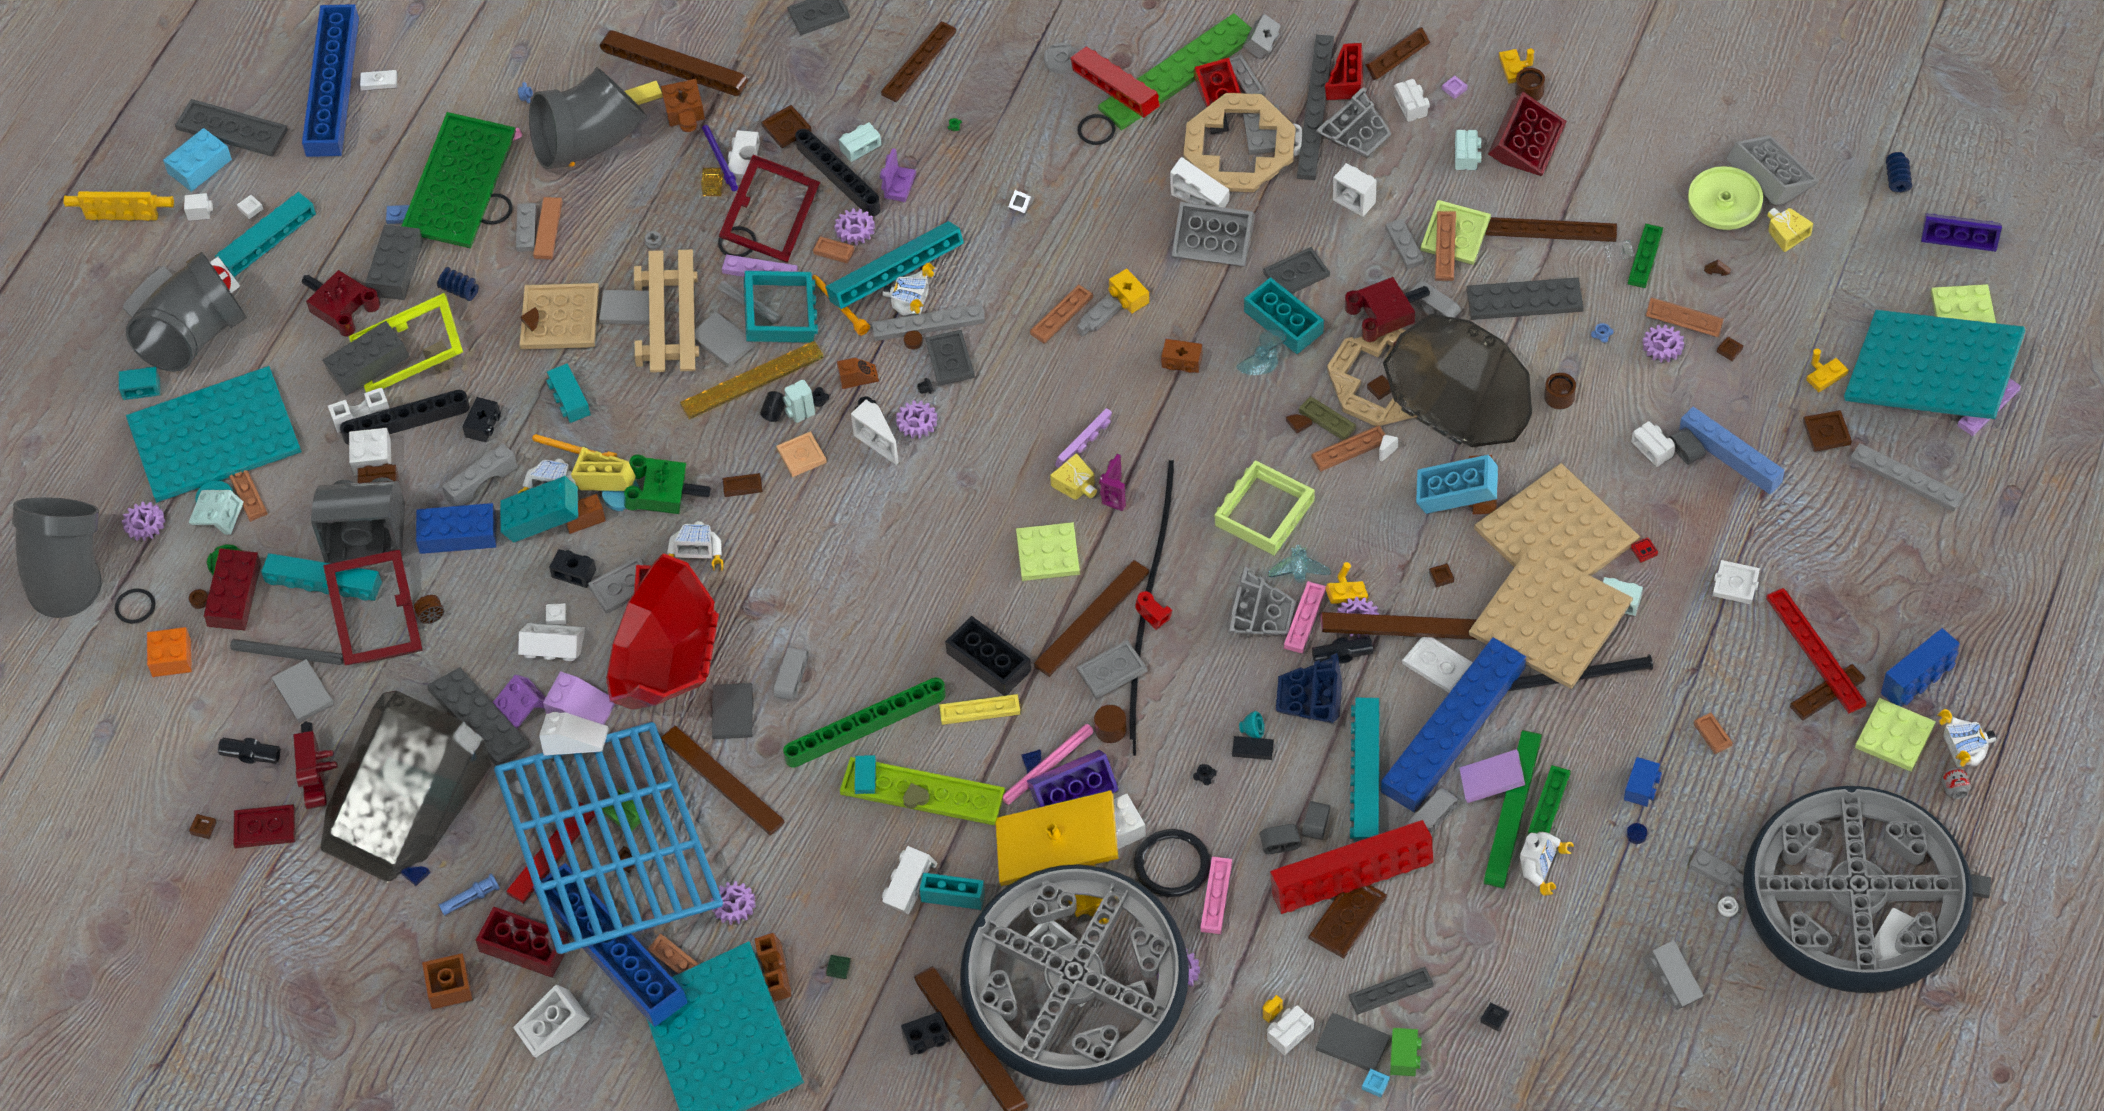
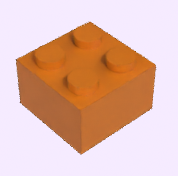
M186 627L147 632V665L152 677L192 672L191 638Z

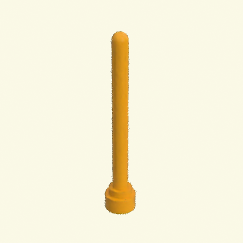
M813 275L812 279L815 280V284L828 297L825 287L827 285L817 275ZM847 306L840 309L853 323L854 331L858 335L862 336L869 331L870 325L866 320L858 319Z
M535 434L532 436L534 442L580 454L582 447ZM608 451L601 453L602 455L607 457H617V453Z

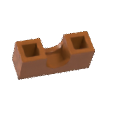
M774 933L755 938L757 955L762 962L765 972L763 976L773 1001L776 1002L792 997L781 941Z

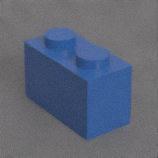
M1636 757L1625 789V801L1647 807L1649 800H1654L1657 790L1654 786L1655 783H1660L1662 772H1659L1660 763Z

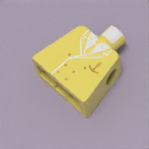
M1773 208L1767 215L1771 219L1768 231L1784 252L1812 234L1813 223L1791 208L1782 213Z
M1077 454L1050 475L1051 486L1074 500H1077L1083 494L1091 499L1097 493V489L1093 487L1095 484L1094 473Z

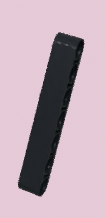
M800 129L796 132V145L799 152L862 209L863 212L867 211L869 216H876L880 213V200L875 191L811 131Z
M459 389L347 420L340 425V431L343 441L349 445V432L387 428L388 433L393 434L464 414L469 410L470 405L466 392Z

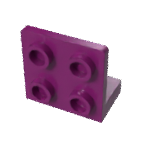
M1116 454L1115 458L1109 461L1106 473H1103L1100 477V495L1102 504L1123 511L1126 506L1125 484L1119 481L1122 476L1121 455Z

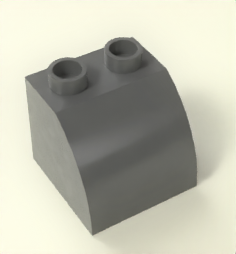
M376 478L372 482L366 483L339 480L331 485H320L317 487L312 504L311 524L324 562L336 563L399 549L402 556L405 501L399 481H392L389 478Z

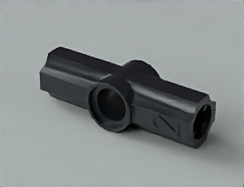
M1370 636L1352 640L1344 637L1338 638L1332 644L1313 647V661L1319 660L1322 662L1330 659L1331 655L1337 653L1340 664L1348 663L1354 657L1373 654L1372 640Z
M223 737L218 744L219 755L238 758L247 764H253L255 761L276 764L280 759V746L261 744L253 738L236 740Z

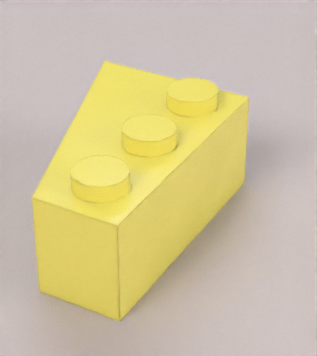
M582 447L571 473L576 486H578V490L625 491L627 487L633 485L636 477L628 461L613 456L607 457L598 451L594 453L588 451L585 447Z

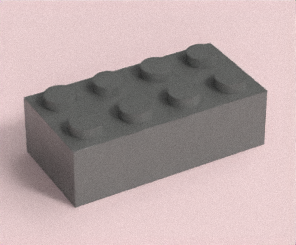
M384 225L365 282L367 288L376 290L378 297L405 300L423 245L419 228Z
M387 321L322 361L328 373L347 396L410 356L404 343Z

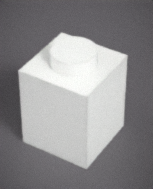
M207 193L185 195L184 210L188 221L210 219V211H213L212 200L208 199Z

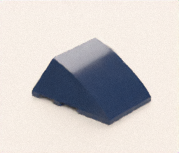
M1337 653L1331 655V658L1320 662L1318 660L1312 666L1304 669L1300 667L1278 676L1276 712L1334 723L1340 717L1342 678Z

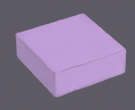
M1453 76L1442 85V90L1456 99L1467 90L1468 85L1456 76Z

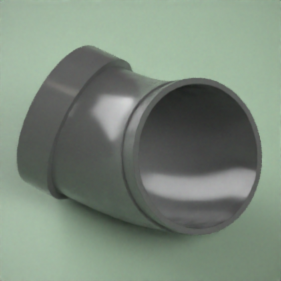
M596 67L582 82L566 91L560 92L554 89L537 91L533 94L529 107V129L532 146L543 168L567 167L571 162L593 157L613 147L640 125V122L648 116L620 86L601 69Z
M202 251L187 260V266L159 286L139 307L126 326V337L131 348L141 359L158 369L171 372L186 369L199 351L215 335L226 327L230 326V328H233L247 319L236 299Z
M52 497L26 498L18 500L13 504L12 525L16 527V558L19 576L30 604L36 611L45 616L64 618L76 615L87 609L100 593L102 577L95 561L93 534L98 530L99 509L96 506L78 500Z

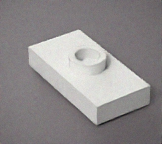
M397 71L361 73V90L397 88Z

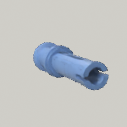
M492 873L489 874L488 878L480 882H474L472 884L473 887L438 904L443 915L446 916L476 898L483 899L486 894L493 890H500Z

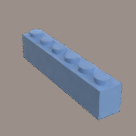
M1692 407L1681 418L1679 430L1685 427L1688 428L1701 442L1705 450L1768 494L1773 493L1782 484L1785 471L1783 468L1695 407Z

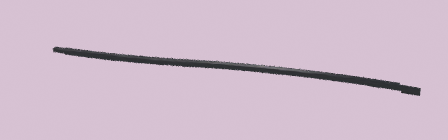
M1174 459L1169 460L1161 527L1146 587V592L1151 594L1167 531L1173 487ZM1141 615L1135 644V651L1139 657H1141L1146 620ZM1138 677L1131 681L1130 739L1133 740V756H1136Z

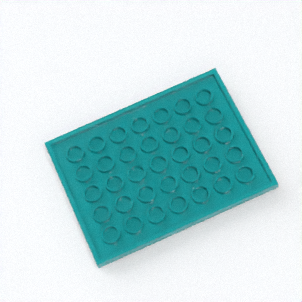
M1875 310L1844 394V399L1850 402L1995 419L2025 334V327Z
M270 366L126 415L156 503L200 488L207 482L220 481L229 478L230 475L235 476L236 473H243L245 470L249 471L302 452Z
M750 941L672 977L683 989L688 1003L656 1027L648 1020L647 1022L680 1111H746L804 1083Z

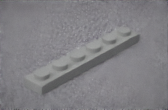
M982 304L875 321L872 322V329L875 341L904 337L909 331H918L922 334L985 323Z
M1859 443L1850 457L1851 462L1953 512L1963 499V493Z

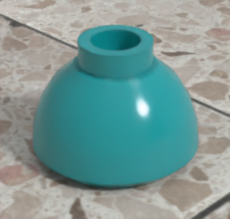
M1258 711L1249 713L1243 721L1239 722L1240 732L1252 738H1262L1265 727L1261 714Z

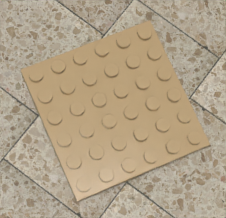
M1562 463L1474 525V529L1513 567L1517 565L1529 546L1532 545L1590 576L1631 548V544L1640 541V536Z
M1530 545L1469 630V635L1485 644H1488L1492 637L1525 655L1527 666L1572 689L1629 608L1633 597Z

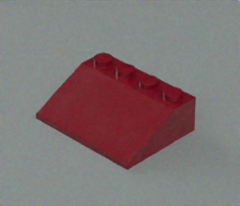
M1521 92L1512 100L1488 155L1504 165L1542 176L1567 121L1526 93Z

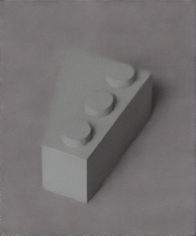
M1674 940L1652 950L1643 958L1668 996L1670 1004L1676 1010L1704 996Z

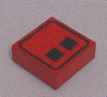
M1648 537L1631 544V550L1640 563L1658 555L1657 549Z

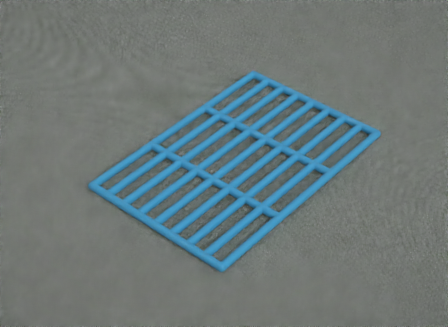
M654 722L607 734L605 743L611 742L630 791L628 793L618 795L603 752H594L610 798L600 801L598 800L582 753H573L591 802L582 806L578 804L562 759V755L565 754L544 755L539 753L500 764L494 768L558 954L723 906V900ZM650 731L668 781L656 783L640 741L639 733ZM631 737L649 787L637 789L619 739ZM554 758L572 809L559 811L542 761ZM535 764L552 812L551 815L540 817L523 766ZM515 769L533 820L520 822L503 772ZM672 789L691 840L682 843L678 842L660 794L661 791ZM653 795L671 846L659 849L640 797ZM633 800L651 852L640 855L623 810L622 802ZM614 806L632 857L620 860L602 808ZM594 811L613 863L600 865L582 814ZM573 816L577 822L593 867L582 872L563 819ZM555 822L573 872L572 875L561 877L543 825ZM536 828L553 880L541 883L524 830ZM694 848L714 901L701 903L682 851ZM675 854L694 907L682 910L663 856ZM653 859L656 861L674 910L673 913L663 916L643 862ZM632 865L636 866L654 915L653 919L642 921L623 868ZM616 871L635 924L622 927L604 873ZM594 876L597 878L615 929L605 933L602 932L584 879ZM573 882L577 883L595 936L582 938L564 885ZM557 888L575 940L564 945L562 944L545 894L546 890Z

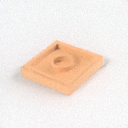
M811 431L776 446L792 477L827 463L826 457Z

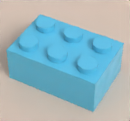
M203 128L163 161L167 173L192 192L231 161L232 158L228 146Z

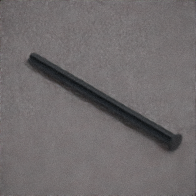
M1648 654L1647 657L1588 666L1578 680L1648 668L1653 670L1652 657ZM1544 674L1520 677L1512 683V687L1508 691L1557 684L1559 682Z

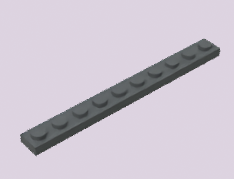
M1316 34L1297 179L1315 180L1321 141V134L1316 132V130L1323 124L1326 103L1325 84L1329 81L1334 36Z

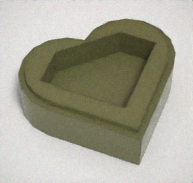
M911 783L903 796L904 805L907 808H915L917 805L927 804L929 802L928 791Z

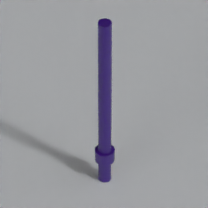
M704 125L702 130L724 173V180L732 191H737L736 177L730 171L709 126Z

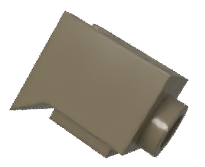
M439 341L423 349L425 359H429L448 349L442 341ZM450 358L433 367L436 371L439 370L442 373L454 367V362Z

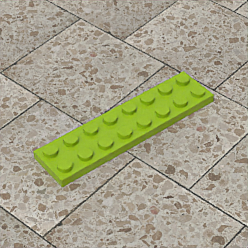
M850 757L840 788V795L907 808L904 805L903 796L912 783L928 791L929 802L925 805H917L915 808L909 809L994 826L1001 809L1003 795L1006 792L1005 787L876 762L875 793L855 794L854 757Z

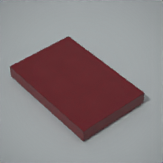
M294 804L234 810V848L295 842Z

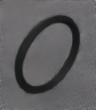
M1102 114L1086 116L1080 121L1077 129L1079 137L1084 142L1092 145L1108 142L1113 138L1116 130L1114 122ZM1091 118H1103L1111 124L1112 132L1104 140H1088L1081 132L1084 122Z
M492 193L491 197H500L506 200V202L509 205L507 214L503 218L496 221H487L482 219V223L490 225L498 224L505 221L510 216L512 212V203L510 199L505 195L498 193Z
M742 226L732 227L731 231H746L752 236L753 241L757 242L754 232ZM719 237L718 247L724 255L744 257L753 251L749 249L742 254L728 253L722 247L723 238Z
M130 589L121 594L116 600L115 614L125 623L142 622L153 613L155 599L145 589ZM134 592L146 594L151 600V608L145 616L130 620L124 618L119 613L120 601L126 595Z

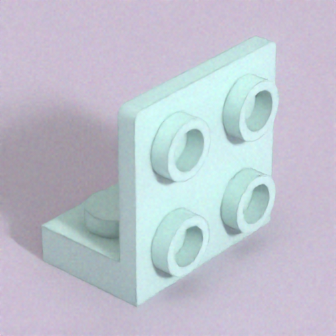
M202 490L189 523L191 525H214L225 535H231L244 501L231 490Z

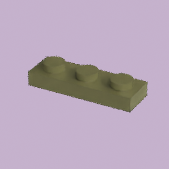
M1311 396L1299 407L1300 414L1308 417L1341 440L1347 439L1356 429V424Z

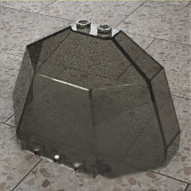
M1430 314L1401 333L1383 361L1393 399L1402 407L1401 411L1412 417L1415 414L1418 421L1428 427L1430 424L1433 425L1432 429L1443 436L1450 435L1448 439L1458 445L1463 443L1470 447H1480L1515 442L1529 423L1532 415V403L1528 370L1502 339L1470 320Z

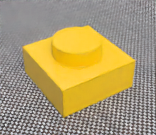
M1276 995L1272 1000L1269 999L1262 1007L1264 1020L1270 1023L1283 1009V999Z

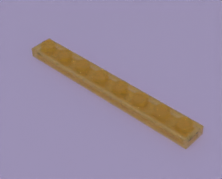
M815 341L810 342L680 402V405L688 419H692L823 359V353Z

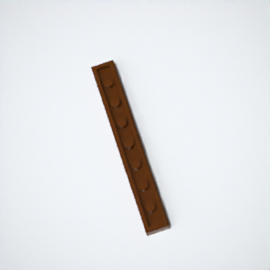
M1491 217L1485 236L1616 242L1617 223Z
M1133 560L1034 663V667L1050 677L1149 574V569Z
M1321 613V629L1325 633L1477 640L1469 635V630L1477 619Z
M677 726L672 727L661 737L662 742L768 835L771 836L785 823L782 817Z

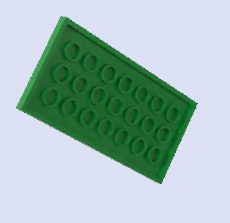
M446 112L401 227L419 228L423 238L471 248L515 136L516 127Z

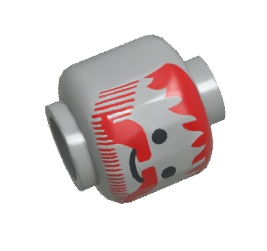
M1950 768L1941 778L1946 795L1953 797V799L1964 798L1971 789L1967 773L1962 769Z

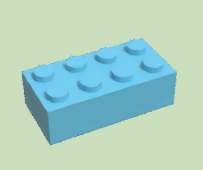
M1489 455L1418 469L1416 503L1428 514L1497 499L1498 465Z

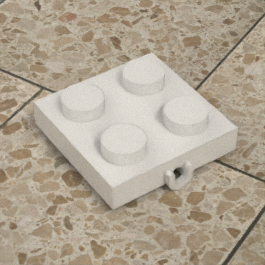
M1721 560L1719 571L1715 574L1714 581L1716 583L1713 596L1752 605L1754 592L1759 584L1757 580L1760 568Z

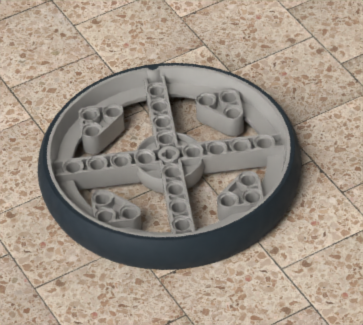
M1863 786L1829 787L1813 791L1791 801L1768 819L1760 829L1750 847L1744 867L1743 886L1745 903L1751 922L1761 940L1789 969L1814 983L1836 990L1855 993H1876L1902 988L1919 981L1934 972L1950 958L1964 937L1973 908L1972 878L1967 861L1957 841L1948 829L1926 809L1905 797L1886 790ZM1840 817L1844 861L1838 864L1830 875H1774L1775 866L1781 853L1782 859L1786 864L1795 865L1799 863L1819 843L1822 828L1817 822ZM1862 817L1888 823L1884 833V842L1913 865L1921 864L1927 852L1934 862L1939 875H1885L1876 864L1866 860ZM1776 901H1830L1839 912L1850 917L1854 961L1828 955L1832 941L1831 935L1805 913H1793L1788 925ZM1886 901H1942L1941 912L1936 924L1935 918L1931 913H1919L1897 935L1895 949L1901 955L1876 961L1872 915L1877 913ZM1923 922L1929 926H1923L1920 923ZM1901 941H1906L1909 944L1905 945ZM1796 942H1802L1804 945H1799ZM1817 942H1823L1825 945H1820ZM1861 960H1866L1869 963H1863Z
M1079 864L1049 867L1033 872L1018 879L998 893L986 905L972 926L965 943L960 969V986L966 1013L974 1030L989 1050L1009 1067L1028 1077L1042 1082L1070 1086L1100 1083L1116 1078L1131 1071L1151 1057L1162 1046L1174 1029L1185 1003L1189 981L1188 957L1181 932L1162 902L1146 887L1130 877L1107 868ZM1049 891L1054 893L1052 897L1044 896ZM1075 895H1088L1103 899L1079 943L1066 944L1055 951L1008 928L1027 909H1030L1033 922L1043 924L1074 914L1077 909ZM1066 900L1072 902L1070 906L1062 905V903ZM1111 901H1117L1119 903L1115 907H1111L1108 905ZM1037 909L1044 910V913L1041 915H1037L1034 912ZM1123 909L1129 912L1143 926L1137 927L1131 932L1132 947L1141 974L1146 978H1153L1159 972L1158 987L1154 1000L1105 976L1104 963L1098 954ZM1102 918H1106L1109 920V922L1106 924H1100L1099 920ZM999 935L1007 936L1003 941L996 939ZM1091 936L1099 937L1096 942H1091L1089 938ZM1138 936L1146 938L1143 942L1135 941ZM1017 944L1025 945L1021 950L1014 948ZM1157 945L1164 947L1162 951H1155L1153 948ZM996 948L1043 971L1044 983L1050 992L1025 1040L1017 1035L1004 1021L1014 1020L1017 1017L1018 1009L1007 973L1003 970H996L990 975L991 962ZM1035 953L1043 954L1040 959L1033 958ZM1083 953H1087L1090 955L1087 959L1084 960L1079 958V956ZM1054 962H1060L1061 966L1058 968L1051 967V964ZM1146 963H1153L1154 967L1146 969L1144 965ZM1075 971L1078 972V975L1075 974L1074 977L1071 976V972L1073 974ZM998 979L1005 980L1002 985L995 984V981ZM1090 980L1098 981V984L1095 986H1089L1087 983ZM1066 988L1069 989L1070 992L1066 995H1062L1059 993L1060 990ZM1109 989L1117 991L1114 995L1106 994V991ZM991 996L995 998V1000L991 1003L985 1002V999L987 997ZM1095 997L1142 1020L1134 1031L1121 1041L1118 1029L1113 1025H1105L1075 1035L1072 1039V1048L1075 1055L1059 1054L1045 1050L1070 1004H1083ZM1128 998H1132L1135 1000V1002L1130 1005L1124 1003V1001ZM1005 1006L1013 1007L1010 1012H1004L1003 1008ZM1053 1006H1057L1060 1008V1010L1056 1013H1052L1049 1011L1050 1008ZM1146 1007H1150L1153 1009V1012L1146 1014L1143 1010ZM1043 1024L1050 1025L1048 1030L1043 1031L1039 1029ZM1107 1034H1114L1115 1038L1113 1040H1106L1105 1036ZM1032 1042L1040 1043L1038 1048L1033 1049L1029 1047ZM1080 1042H1084L1087 1044V1046L1084 1049H1078L1076 1047V1045ZM1101 1051L1105 1053V1056L1103 1058L1095 1057V1054L1097 1052Z

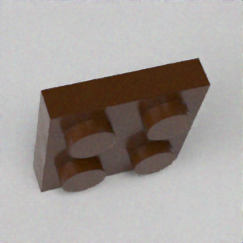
M792 105L761 122L762 127L781 148L796 141L795 134L798 130L808 129L812 131L811 126Z
M1841 410L1803 417V423L1814 452L1851 445L1852 440Z

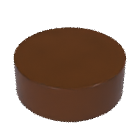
M909 331L904 335V345L908 349L915 350L921 347L923 343L921 333Z
M202 589L192 591L189 595L190 605L195 609L206 607L207 592Z

